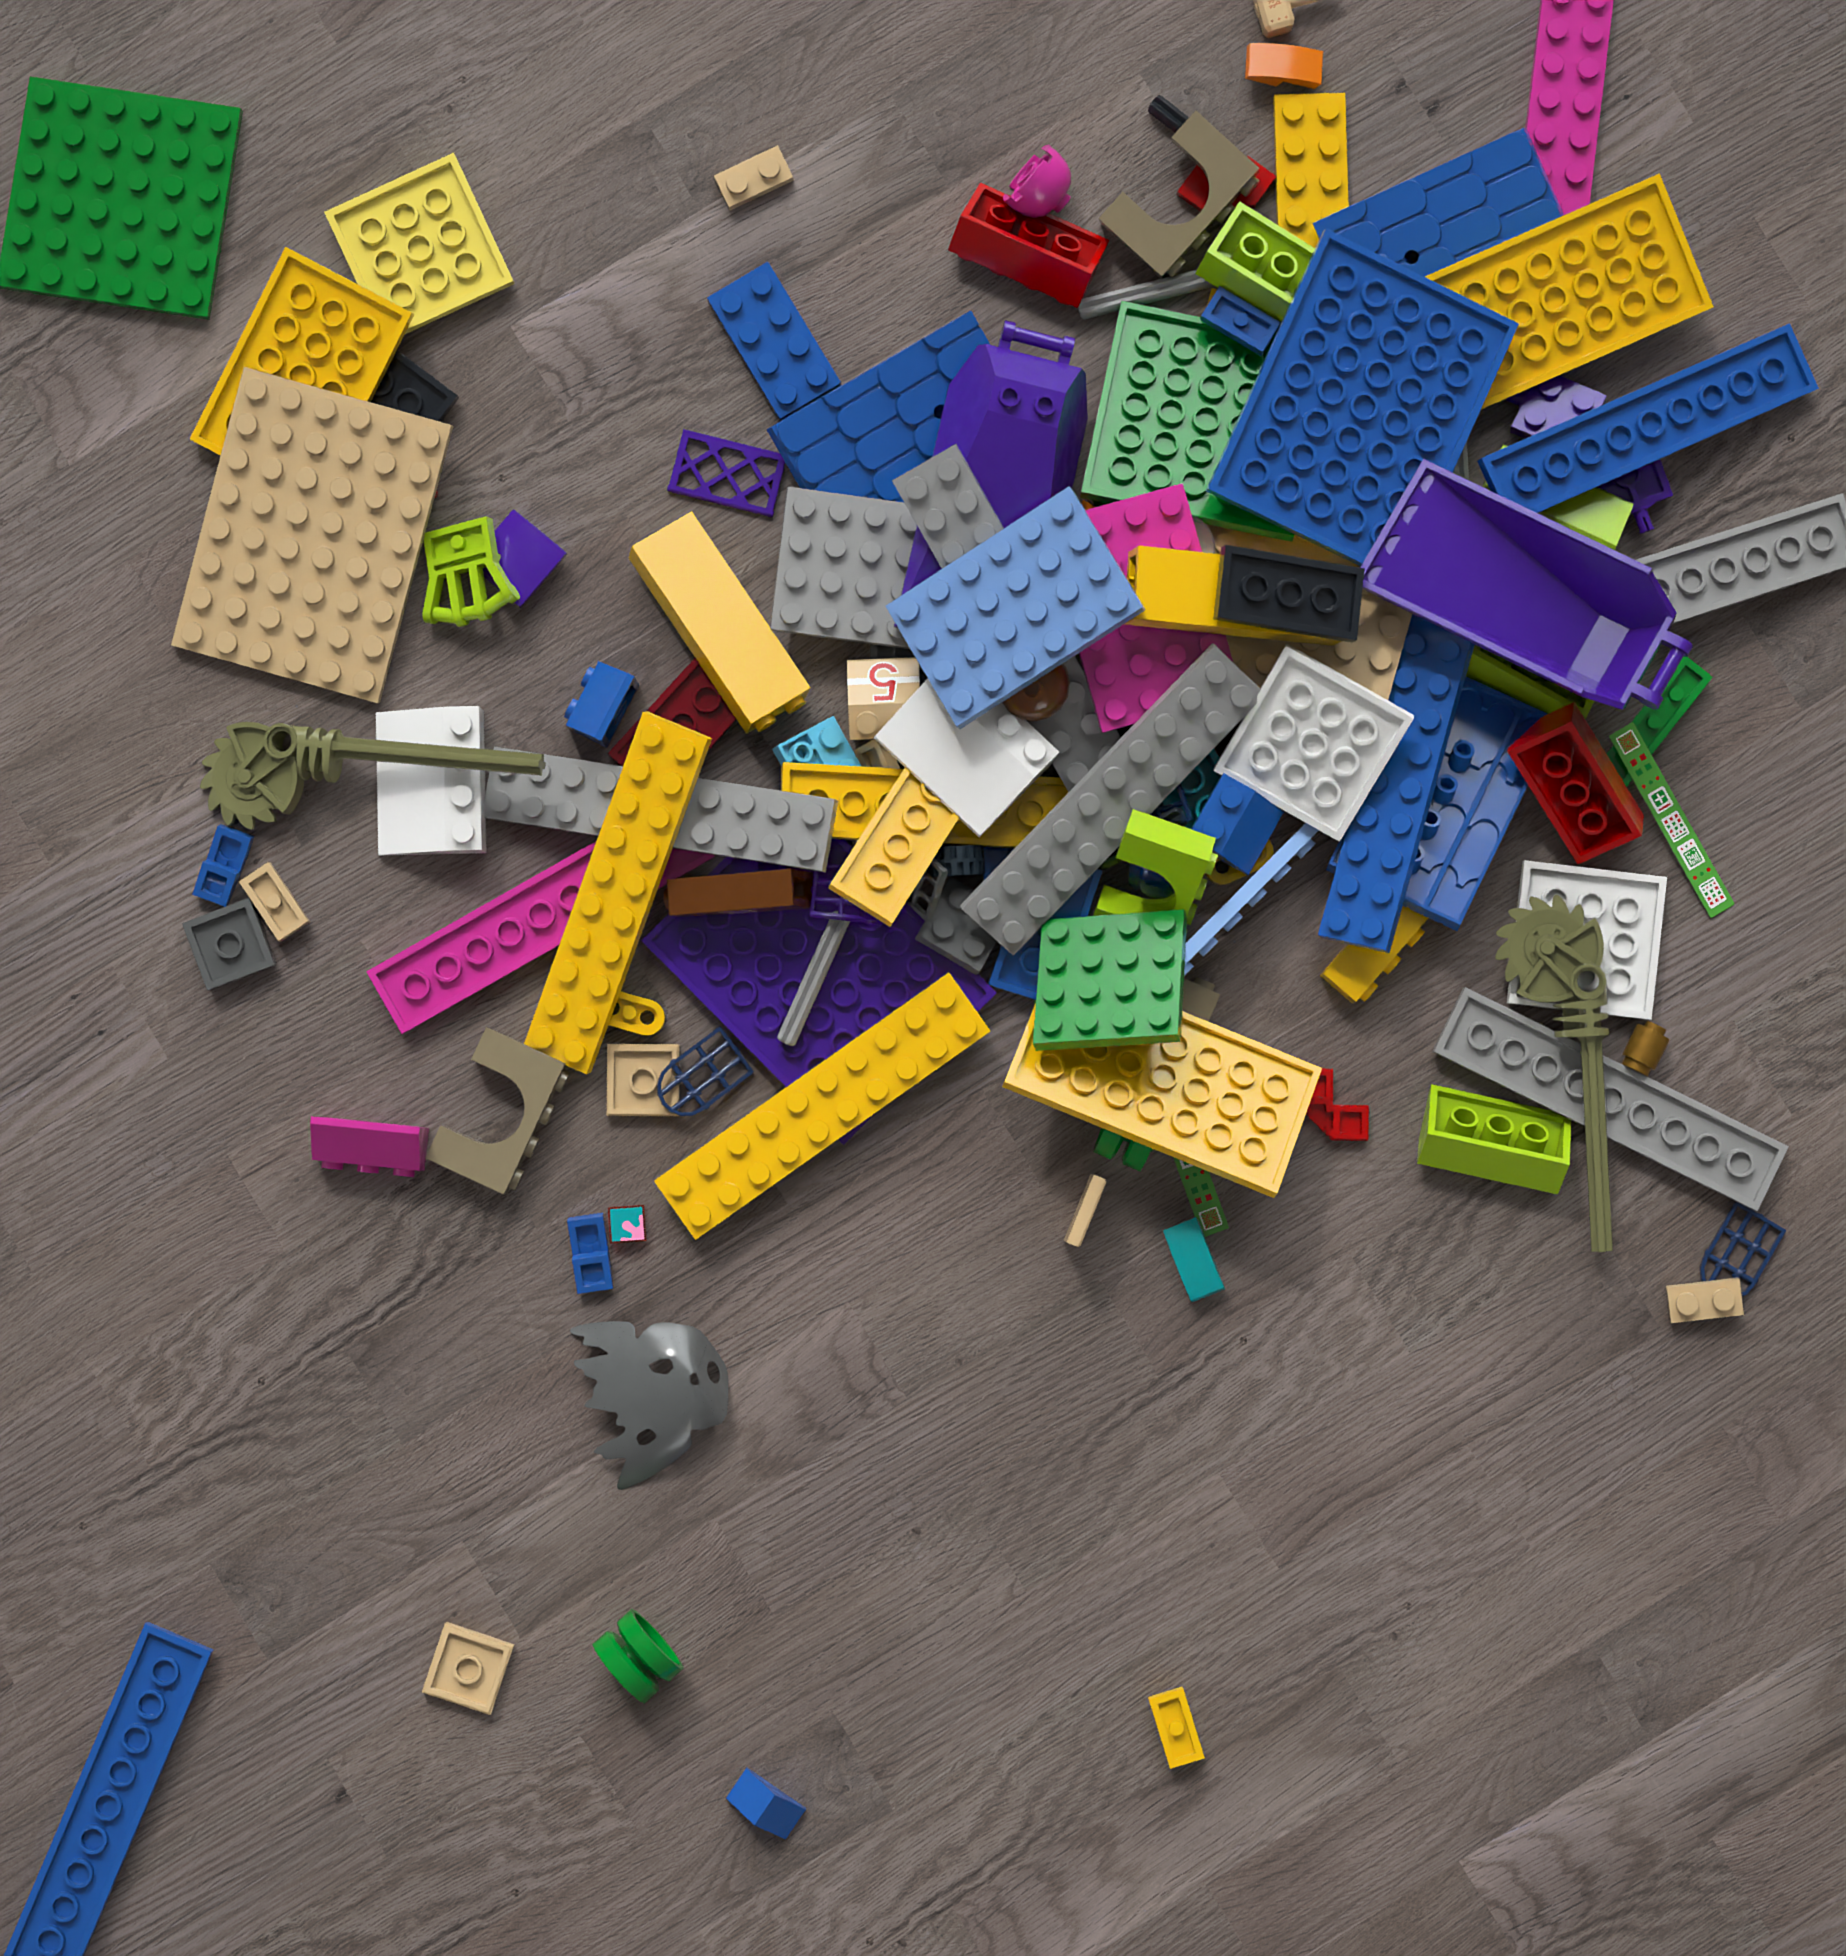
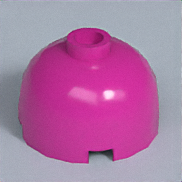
M1049 144L1041 148L1046 154L1041 158L1034 154L1014 177L1009 185L1014 190L1011 197L1007 194L1003 196V201L1023 216L1031 218L1042 217L1052 210L1059 213L1070 200L1071 196L1067 194V191L1071 185V171L1065 159Z

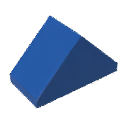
M747 1767L726 1797L754 1826L783 1839L788 1837L806 1810L800 1803Z

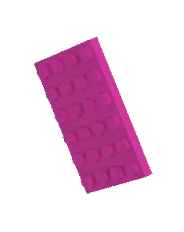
M1183 483L1085 510L1126 578L1128 552L1137 546L1202 552ZM1123 624L1081 651L1079 657L1101 734L1134 725L1212 643L1233 662L1226 635Z

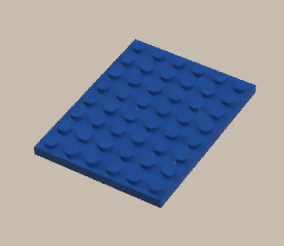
M1326 228L1321 234L1206 492L1352 563L1362 566L1422 460L1425 459L1453 473L1519 323Z

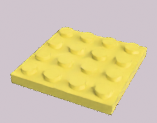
M454 153L324 212L357 284L415 314L405 334L515 284Z

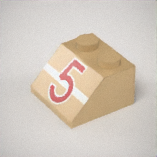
M916 657L847 660L850 740L874 739L875 735L920 687L919 662Z

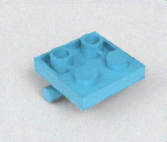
M834 716L772 749L781 766L783 762L861 766Z

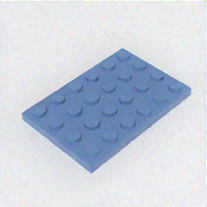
M1070 486L885 606L956 727L962 729L1146 610Z

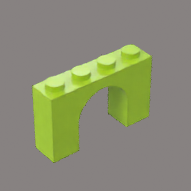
M1133 809L1123 833L1116 858L1160 874L1171 884L1175 893L1162 899H1146L1104 885L1093 916L1184 909L1187 916V924L1191 925L1197 909V904L1192 902L1194 898L1201 900L1208 881L1203 878L1204 873L1212 874L1218 854L1212 853L1216 838Z

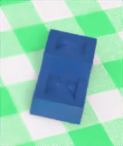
M223 824L218 825L208 857L202 862L192 895L224 907L228 906L255 836Z
M604 1213L569 1217L567 1224L573 1255L572 1263L577 1294L613 1289Z

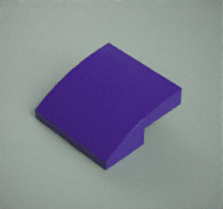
M513 509L494 532L497 551L501 555L499 564L510 583L517 589L520 595V599L514 603L519 608H522L566 557L567 553ZM487 567L483 568L484 578L500 591Z

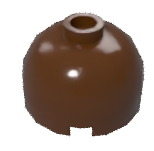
M1061 664L1002 702L1011 714L1022 720L1040 721L1050 718L1061 710L1068 698L1070 680L1066 666Z

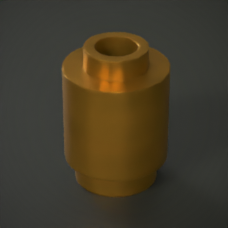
M1646 1021L1644 1026L1637 1024L1622 1053L1625 1057L1621 1064L1648 1077L1650 1071L1656 1069L1670 1041L1669 1038L1664 1036L1666 1029L1650 1021Z

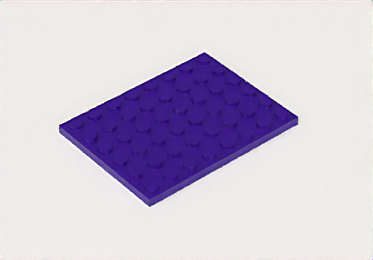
M832 839L827 864L843 865L853 848L844 839ZM725 857L707 876L795 869L813 872L814 879V871ZM826 870V873L818 871L817 878L833 880L838 871ZM817 884L815 896L840 898V895L828 888L829 885ZM815 902L814 911L833 913L838 911L839 906L831 903ZM905 903L903 910L896 917L891 927L884 923L867 924L850 921L798 1040L794 1046H790L779 1041L778 1034L829 919L810 917V909L689 917L669 916L668 914L641 940L786 1087L947 973L951 974L977 1012L996 994L979 974L975 975L917 941L915 937L925 920ZM844 906V914L869 917V913L857 906ZM872 1116L838 1140L844 1145Z

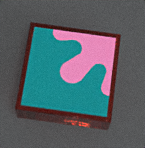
M645 1205L608 1207L610 1244L647 1241Z

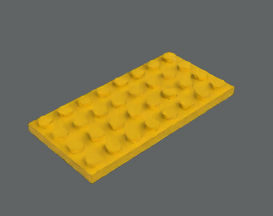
M1660 173L1425 276L1519 323L1481 409L1714 307Z
M1035 1003L1003 1083V1088L1275 1198L1319 1079L1321 1067L1182 1011L1181 1042L1036 1051L1033 1045Z

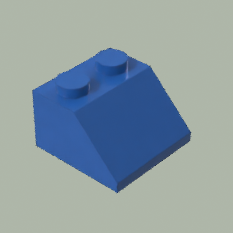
M598 661L595 669L589 667L580 685L584 687V690L579 700L572 699L564 718L568 719L566 723L568 729L607 748L639 687V683L633 675Z
M1223 773L1191 829L1216 838L1212 853L1218 854L1217 859L1249 875L1284 812L1255 790Z

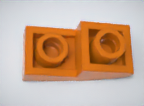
M1250 43L1247 45L1245 79L1276 87L1282 82L1316 89L1322 83L1323 51L1286 44Z

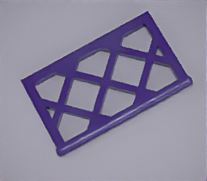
M683 429L667 491L773 517L785 461L781 454ZM689 439L706 443L710 449L691 460L686 451ZM727 448L743 452L746 459L728 469L718 452ZM714 455L723 473L705 483L696 465ZM761 457L778 461L776 471L766 478L763 477L754 462ZM685 458L687 464L682 466L683 460ZM750 464L759 482L741 492L732 474ZM689 469L692 470L701 485L694 490L677 486L679 476ZM727 478L737 495L728 499L712 495L709 488ZM773 481L772 487L770 488L768 483ZM764 487L769 496L767 507L749 504L745 497Z

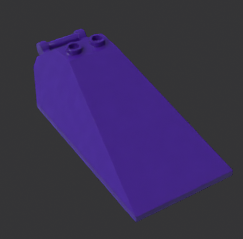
M1007 320L1003 323L998 347L989 344L978 345L949 384L932 455L934 457L957 444L1004 528L1068 486L1073 487L1088 420L1086 373L1082 368L1069 365L1075 338L1064 335L1062 339L1015 327L1016 323ZM1011 341L1058 352L1057 362L1010 350ZM916 526L901 595L942 569L918 526Z
M1425 459L1422 460L1360 567L1365 568L1364 590L1581 697L1621 710L1626 708L1631 697L1639 700L1645 706L1657 710L1663 701L1661 695L1683 656L1687 657L1693 648L1691 642L1669 631L1674 623L1677 612L1653 574L1651 567ZM1662 644L1668 647L1670 651L1650 687L1646 688L1639 683Z

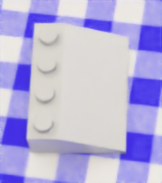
M928 678L874 737L877 742L904 767L910 770V773L923 783L934 796L938 797L978 837L1037 780L1059 754V751L1026 720L1011 714L1003 703H1000L962 729L957 728Z
M456 706L377 712L376 740L484 749V711L479 706ZM377 761L378 855L486 853V818L484 817L485 771Z

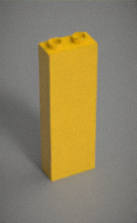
M692 511L631 547L629 560L746 734L754 729L761 732L777 721L775 716L785 710L788 714H791L805 705V698L811 687L773 631L770 630L769 625Z
M1137 546L1128 552L1127 579L1146 610L1124 625L1330 646L1342 642L1213 620L1220 554Z

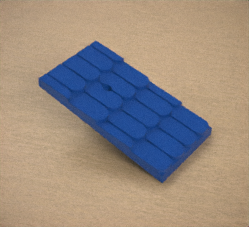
M1522 128L1313 223V226L1319 238L1327 228L1425 277L1564 216L1529 133L1526 128ZM1412 251H1416L1419 254V259L1416 263L1411 261L1410 255Z
M968 311L766 430L800 488L904 503L892 480L932 458L949 384L978 345H990L979 327V323L972 311Z
M1469 677L1465 678L1405 895L1404 907H1408L1414 912L1458 931L1528 787L1527 782L1508 754L1507 749L1547 713ZM1346 832L1338 843L1326 869L1333 874L1336 871Z

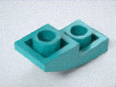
M1196 1217L1163 1230L1191 1302L1225 1290L1215 1259L1209 1250L1200 1222Z

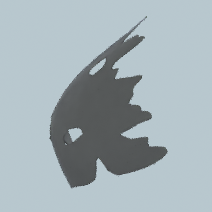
M630 1322L588 1323L576 1326L570 1330L571 1334L584 1337L582 1345L599 1347L608 1352L606 1355L575 1360L574 1365L582 1369L585 1376L597 1381L593 1388L594 1395L585 1403V1407L616 1412L618 1414L616 1425L625 1427L622 1435L602 1444L594 1450V1453L602 1455L605 1459H626L617 1483L618 1489L622 1490L640 1483L674 1462L692 1445L691 1430H704L721 1424L725 1419L728 1410L727 1368L707 1337L695 1327L670 1322L655 1323L648 1327L639 1338L635 1337V1327ZM660 1359H670L673 1369L668 1374L655 1373L650 1369L649 1364ZM710 1361L714 1362L719 1370L720 1378L717 1384L710 1380L707 1373V1365ZM694 1372L698 1378V1385H693L690 1382V1375ZM646 1429L653 1430L657 1436L656 1439L647 1445H640L637 1441L638 1433Z

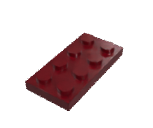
M696 658L691 661L647 710L650 713L711 737L712 741L708 751L737 720ZM640 718L608 752V756L619 766H623Z

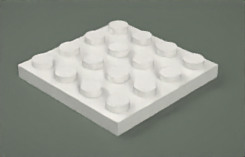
M1286 644L1260 688L1256 705L1241 720L1214 766L1213 771L1221 775L1225 773L1258 792L1275 806L1340 842L1413 721L1414 715L1291 645Z
M1522 861L1517 908L1532 910L1529 903V897L1531 896L1540 898L1552 907L1553 897L1557 894L1566 903L1569 913L1572 912L1576 905H1582L1584 910L1583 925L1593 918H1596L1604 942V953L1600 967L1605 972L1608 1004L1601 1006V1012L1608 1013L1610 1016L1652 1020L1667 877ZM1585 971L1579 975L1577 982L1584 991H1592L1598 986L1599 978L1594 972ZM1519 975L1512 981H1509L1508 1004L1562 1010L1560 1007H1553V1004L1561 1003L1562 1001L1538 1002L1517 994L1516 992L1521 986Z

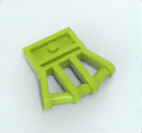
M485 516L425 533L423 540L429 574L422 614L425 623L436 624L440 621L453 623L458 627L469 625L471 620H489L492 618L493 613L508 602L513 604L520 599L517 589L510 583L499 564L501 555L497 551L492 518ZM487 567L500 589L499 592L488 600L483 568ZM469 572L474 605L468 607L465 606L460 575ZM444 578H447L451 609L443 608L439 605Z

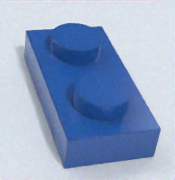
M1220 286L1200 318L1202 322L1260 356L1266 350L1281 324L1278 320Z

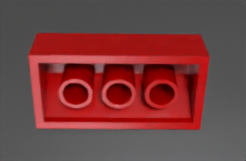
M980 183L960 215L948 251L957 254L963 260L973 261L989 268L997 275L1007 276L1018 281L1028 289L1038 290L1054 297L1062 304L1078 308L1110 240L1050 213L1036 218L1023 216L1003 201L1005 193Z
M1575 702L1541 717L1508 747V754L1577 864L1642 836L1644 814Z

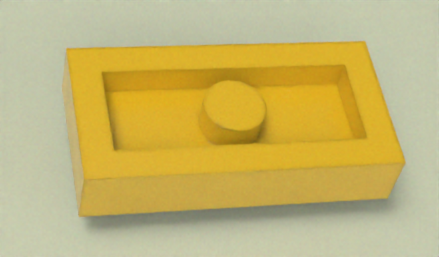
M1183 1687L1148 1697L1170 1769L1204 1759L1205 1757Z

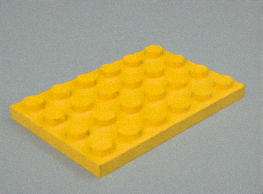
M285 247L190 440L221 456L244 367L371 402L415 314Z

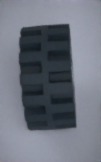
M983 845L940 847L934 857L948 871L946 877L985 874ZM930 864L927 872L932 877H938L939 872Z

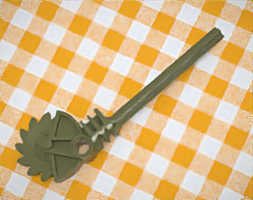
M239 722L226 727L231 739H215L214 743L220 749V752L213 753L202 761L204 766L211 767L212 769L202 779L200 788L205 790L211 789L208 808L210 811H215L221 806V814L226 825L231 826L234 824L237 817L244 827L254 830L256 826L255 817L267 823L276 822V816L272 809H279L282 813L290 815L299 803L304 788V780H308L312 776L315 781H321L325 777V780L329 783L337 782L341 775L343 759L542 776L546 762H544V754L351 738L344 737L340 729H331L327 733L324 728H317L314 731L312 727L287 725L284 723L274 724L270 727L255 722ZM290 734L291 746L288 750L284 751L283 740Z
M1557 894L1553 897L1552 907L1540 898L1531 896L1529 897V903L1532 910L1514 908L1508 911L1509 915L1516 922L1507 924L1496 932V935L1508 938V940L1498 949L1495 959L1503 960L1509 958L1505 970V978L1509 982L1519 975L1521 986L1517 990V994L1538 1002L1562 1001L1561 1003L1553 1004V1007L1562 1008V1016L1555 1017L1553 1020L1563 1021V1029L1554 1031V1037H1576L1580 1041L1591 1252L1613 1251L1602 1045L1604 1037L1609 1035V1029L1601 1025V1020L1608 1018V1013L1601 1012V1006L1608 1004L1607 980L1605 972L1600 967L1604 953L1603 935L1596 918L1583 925L1584 910L1581 904L1576 905L1572 912L1569 913L1566 903ZM1585 971H1592L1599 978L1598 986L1592 991H1584L1578 985V977Z

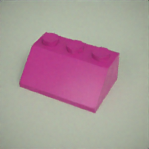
M311 1116L312 1160L322 1161L321 1168L343 1170V1163L358 1164V1172L379 1173V1167L393 1168V1175L414 1177L415 1170L425 1171V1157L429 1128Z

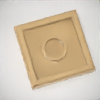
M607 1044V1116H679L669 1112L661 1104L657 1095V1081L660 1073L670 1061L680 1056V1045ZM679 1061V1062L676 1063V1065H677V1066L679 1067V1069H680V1061ZM672 1068L665 1073L661 1083V1090L676 1079L674 1077L677 1074ZM679 1084L663 1095L665 1102L670 1107L679 1102Z
M1090 1174L1064 1238L1065 1242L1077 1247L1081 1246L1105 1187L1106 1179Z
M446 1622L422 1693L491 1715L515 1644Z

